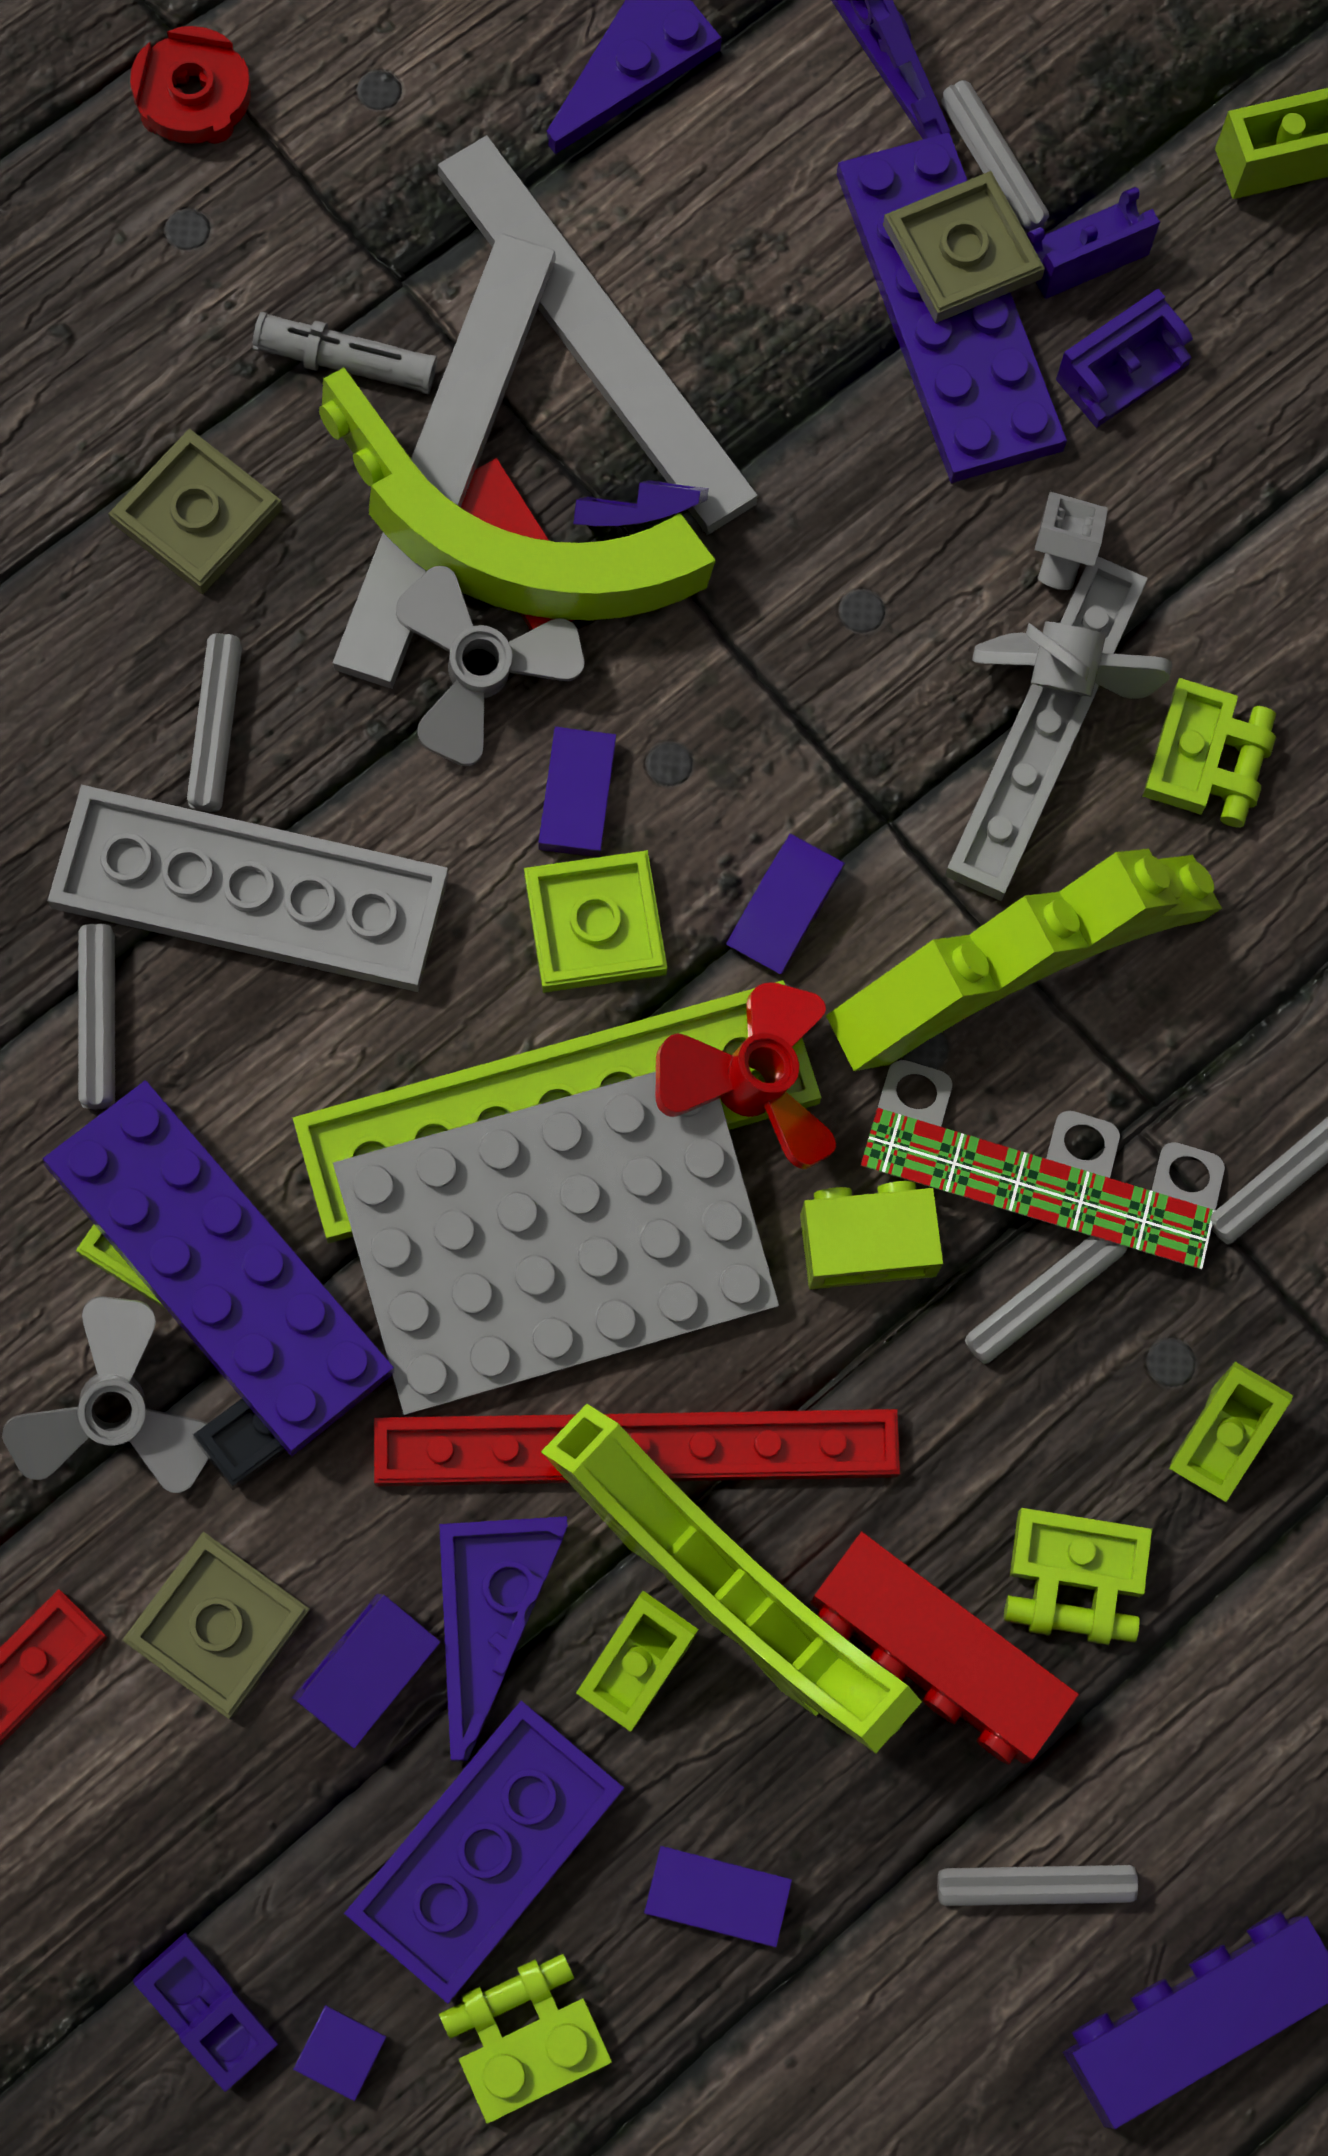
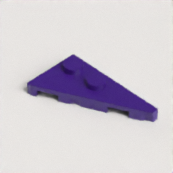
M625 0L547 130L548 146L557 154L720 51L721 36L691 0Z
M831 0L922 139L950 133L949 126L912 45L909 27L904 17L897 11L893 0Z
M567 1516L439 1524L451 1762L468 1761L565 1537L568 1529Z

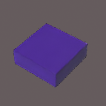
M325 2005L293 2070L356 2101L387 2036Z

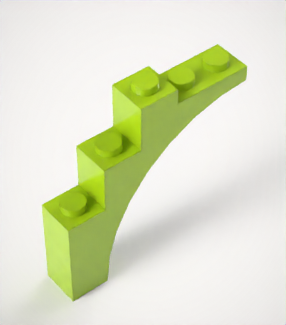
M1149 849L1115 852L1059 892L1025 895L969 935L933 939L826 1015V1018L853 1071L890 1065L927 1040L970 1015L1059 970L1135 939L1173 927L1204 921L1221 910L1222 907L1213 893L1214 882L1211 875L1203 865L1195 860L1193 855L1157 859Z
M586 1404L541 1451L629 1550L661 1571L705 1621L738 1643L781 1692L813 1715L817 1716L820 1713L876 1754L922 1703L907 1684L841 1636L765 1571L654 1463L620 1424Z

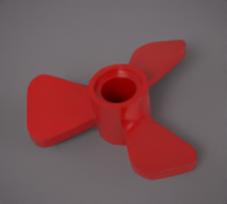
M773 982L757 986L749 994L746 1003L748 1038L732 1055L679 1033L669 1036L661 1044L656 1054L655 1098L658 1108L666 1116H680L720 1098L727 1108L742 1116L755 1117L767 1112L786 1158L800 1169H809L829 1157L835 1151L836 1141L832 1132L786 1092L795 1083L799 1074L798 1057L792 1047L822 1018L826 1011L825 1002L817 994ZM750 1068L757 1070L763 1076L765 1082L758 1080L751 1073Z

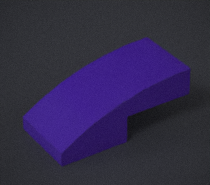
M651 480L640 482L637 503L593 497L576 499L573 524L621 526L661 519L707 501L709 488Z
M790 833L764 875L726 945L773 971L784 974L814 918H817L846 863Z
M186 1932L133 1979L134 1985L179 2035L181 2043L224 2092L230 2089L278 2045L275 2038Z

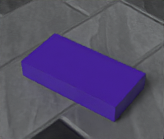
M555 727L538 850L600 857L616 734Z
M660 1846L644 1914L776 1948L792 1879Z

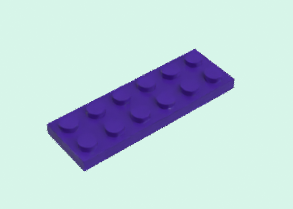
M950 133L838 162L837 178L950 483L1063 452L1067 440L1011 293L935 323L883 227L885 214L968 181Z
M146 1080L42 1158L47 1170L291 1457L394 1373V1367Z

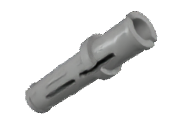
M260 312L253 334L252 345L255 351H264L303 361L304 368L318 370L320 366L336 370L344 367L348 373L407 387L425 394H429L437 367V356L413 352L381 342L329 330L328 323L314 321L312 325L269 315L266 312Z

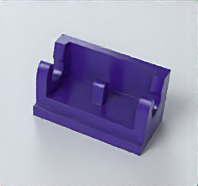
M1137 187L1122 192L1118 204L1045 234L1044 229L1039 227L1027 233L1028 239L1045 268L1042 279L1036 281L1045 299L1150 254L1160 221L1153 209L1143 212L1141 215L1139 214L1136 202L1139 199L1140 193Z
M1156 289L1066 350L1056 381L1091 423L1098 428L1188 366L1192 357L1184 345L1192 341L1193 337L1185 323L1165 301L1164 294L1159 289Z
M377 1593L297 1690L292 1699L352 1748H355L439 1645L440 1641L388 1597Z

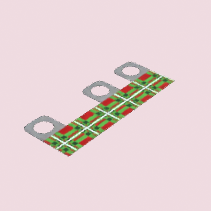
M906 1060L896 1061L889 1067L861 1166L1198 1269L1203 1268L1212 1228L1210 1217L1216 1210L1225 1170L1224 1163L1219 1156L1184 1144L1168 1143L1163 1146L1160 1152L1152 1190H1147L1110 1178L1120 1133L1117 1127L1108 1121L1075 1111L1060 1113L1055 1122L1045 1159L941 1127L952 1090L951 1078L943 1071ZM910 1074H919L927 1077L933 1082L937 1090L935 1102L924 1109H914L906 1106L897 1095L896 1088L898 1082ZM1076 1125H1087L1095 1128L1104 1139L1105 1148L1103 1153L1093 1160H1081L1074 1157L1065 1146L1064 1138L1066 1132ZM1180 1157H1193L1200 1160L1209 1171L1210 1179L1208 1185L1198 1192L1181 1190L1170 1178L1169 1169L1172 1162Z

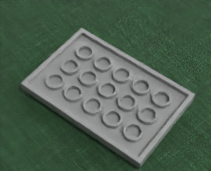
M652 1072L333 1162L388 1361L394 1367L392 1375L403 1414L406 1415L779 1306L720 1098L676 1117L666 1116L660 1111L656 1103V1072Z

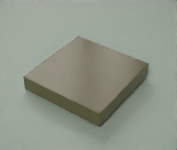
M992 171L884 215L883 227L935 323L1034 283L1043 277L1045 268Z
M189 428L108 515L113 525L203 595L282 511L283 507L281 499Z
M203 1532L122 1641L222 1715L232 1720L311 1613V1610Z

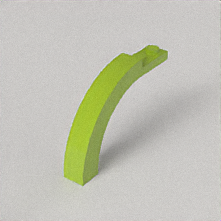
M344 367L323 378L322 406L319 407L320 417L330 435L337 440L343 438L354 453L353 461L363 481L371 487L369 515L400 550L426 571L435 566L450 568L458 580L462 593L493 606L525 615L551 619L562 618L566 620L589 621L622 618L654 611L682 601L707 588L716 560L681 513L650 529L626 537L597 542H553L508 532L466 512L445 497L426 479Z

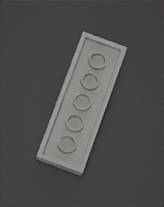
M81 784L47 901L51 909L419 992L449 874L448 868Z

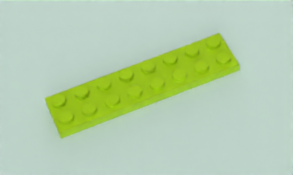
M784 980L775 982L785 985ZM755 988L292 1117L327 1243L353 1237L333 1162L656 1072L657 1051L661 1044L673 1034L687 1035L732 1055L748 1038L746 1003L749 994ZM801 1038L792 1047L798 1057L799 1074L795 1083L786 1092L804 1108L820 1104L821 1094L803 1039ZM750 1068L751 1073L758 1080L765 1082L763 1076L757 1070ZM721 1101L729 1130L769 1119L767 1112L755 1117L736 1114Z

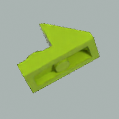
M1234 1362L1212 1388L1204 1410L1173 1457L1169 1469L1227 1502L1289 1406L1293 1395L1241 1364Z
M642 1591L576 1694L631 1732L672 1670L690 1647L699 1629L648 1593Z

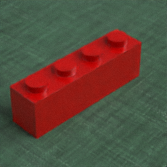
M862 1531L810 1601V1604L819 1610L817 1616L841 1636L849 1640L853 1635L873 1651L870 1656L873 1661L901 1681L907 1676L927 1691L922 1701L935 1713L953 1724L961 1717L980 1731L981 1735L976 1740L977 1743L992 1756L1007 1765H1010L1014 1758L1022 1764L1032 1761L1079 1695Z

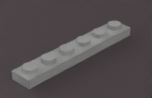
M1097 557L1094 567L1086 565L1060 623L1105 634L1106 638L1102 653L1114 654L1148 578L1101 557ZM1095 683L1092 697L1057 691L1034 684L1031 685L947 867L945 877L1002 901L1100 685Z

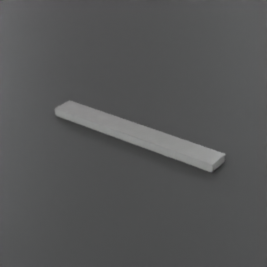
M487 135L439 163V177L492 248L499 232L555 250L556 261L540 300L539 311L665 480L673 484L709 488L707 501L688 509L706 535L711 534L757 505L758 495L489 137Z
M499 232L411 458L412 462L426 479L460 508L474 471L478 466L556 261L554 249ZM384 532L336 652L333 666L335 671L393 689L414 632L399 623L396 616V604L399 597L427 571L411 560Z

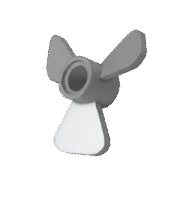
M432 567L413 583L397 601L396 616L401 625L450 652L448 672L453 685L423 716L418 724L417 734L420 743L425 749L458 765L471 766L480 760L484 745V698L498 693L505 686L509 673L558 681H571L576 679L583 671L584 657L577 628L572 622L562 618L553 619L508 642L501 632L492 627L484 625L473 626L458 580L454 572L448 567ZM483 649L495 657L497 668L488 675H474L465 668L462 661L463 657L472 650Z
M1045 621L1043 632L1028 623L1026 633H1009L975 646L972 661L976 663L1035 665L1031 684L1092 697L1096 683L1125 698H1144L1169 680L1172 670V662L1163 657L1102 653L1106 638L1105 634Z
M104 1296L92 1298L84 1306L82 1318L97 1374L91 1377L84 1385L79 1398V1407L14 1416L4 1425L2 1432L3 1442L18 1469L25 1477L32 1480H42L53 1474L88 1438L103 1445H119L130 1441L165 1490L172 1493L184 1492L192 1486L208 1460V1457L193 1439V1434L208 1423L199 1419L145 1408L144 1391L139 1382L132 1376L155 1328L156 1320L153 1310L146 1303L138 1300ZM118 1392L129 1400L132 1408L128 1416L122 1421L108 1423L99 1419L94 1413L93 1403L103 1393Z

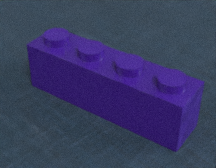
M1279 1911L1250 1927L1247 1933L1252 1941L1231 1954L1228 1953L1224 1945H1221L1192 1961L1189 1967L1194 1975L1171 1988L1168 1981L1162 1979L1135 1994L1130 1999L1136 2009L1112 2022L1109 2014L1104 2013L1072 2032L1077 2044L1063 2051V2054L1104 2127L1111 2129L1120 2127L1328 2004V1951L1308 1916L1292 1917L1287 1920L1283 1912Z

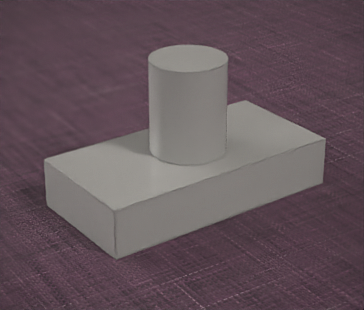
M1054 492L1049 493L1035 545L1036 551L1045 553L1038 575L1040 582L1056 589L1070 590L1074 586L1080 563L1095 566L1102 544L1108 511L1107 507Z

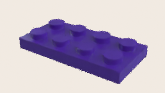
M521 1700L344 1914L449 2004L624 1790V1787Z

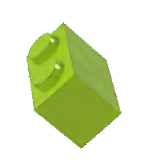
M1328 88L1228 111L1215 151L1232 199L1328 177Z
M897 1181L878 1186V1193L853 1196L851 1188L835 1187L815 1192L813 1200H804L800 1219L809 1290L936 1277L943 1265L933 1188L916 1189L915 1182Z

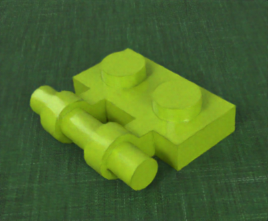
M1179 678L1174 688L1142 797L1201 815L1211 793L1220 796L1225 801L1220 818L1221 822L1232 827H1243L1249 808L1257 805L1261 792V785L1257 780L1263 759L1271 756L1276 736L1271 732L1276 718L1275 711L1267 707L1256 706L1252 708L1248 723L1234 719L1232 716L1238 699L1237 695ZM1224 744L1233 746L1240 752L1234 772L1217 768Z
M1021 1508L1017 1516L1010 1576L1036 1580L1033 1599L1007 1596L1004 1621L1029 1625V1632L1050 1635L1051 1630L1055 1629L1087 1635L1088 1642L1109 1645L1111 1639L1135 1643L1138 1637L1140 1618L1139 1616L1115 1613L1117 1594L1134 1597L1144 1595L1152 1529ZM1058 1584L1094 1590L1092 1607L1084 1608L1056 1603Z
M564 1954L556 1956L540 1965L534 1959L517 1968L519 1975L482 1992L480 1986L461 1995L462 2003L439 2013L449 2039L474 2027L479 2035L483 2047L459 2058V2062L487 2124L612 2063L584 1998L558 2010L552 1997L551 1990L575 1979ZM531 2000L539 2020L502 2037L494 2018Z

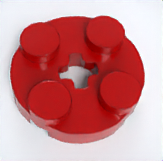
M184 26L167 31L168 38L159 41L153 47L151 42L145 45L134 60L130 76L133 99L143 126L149 132L179 143H203L207 141L212 144H218L226 141L232 135L234 126L245 115L251 97L248 67L244 58L242 59L233 49V43L217 31L204 27ZM190 76H198L201 86L204 87L201 91L194 94H185L181 89L176 88L177 83L187 84Z

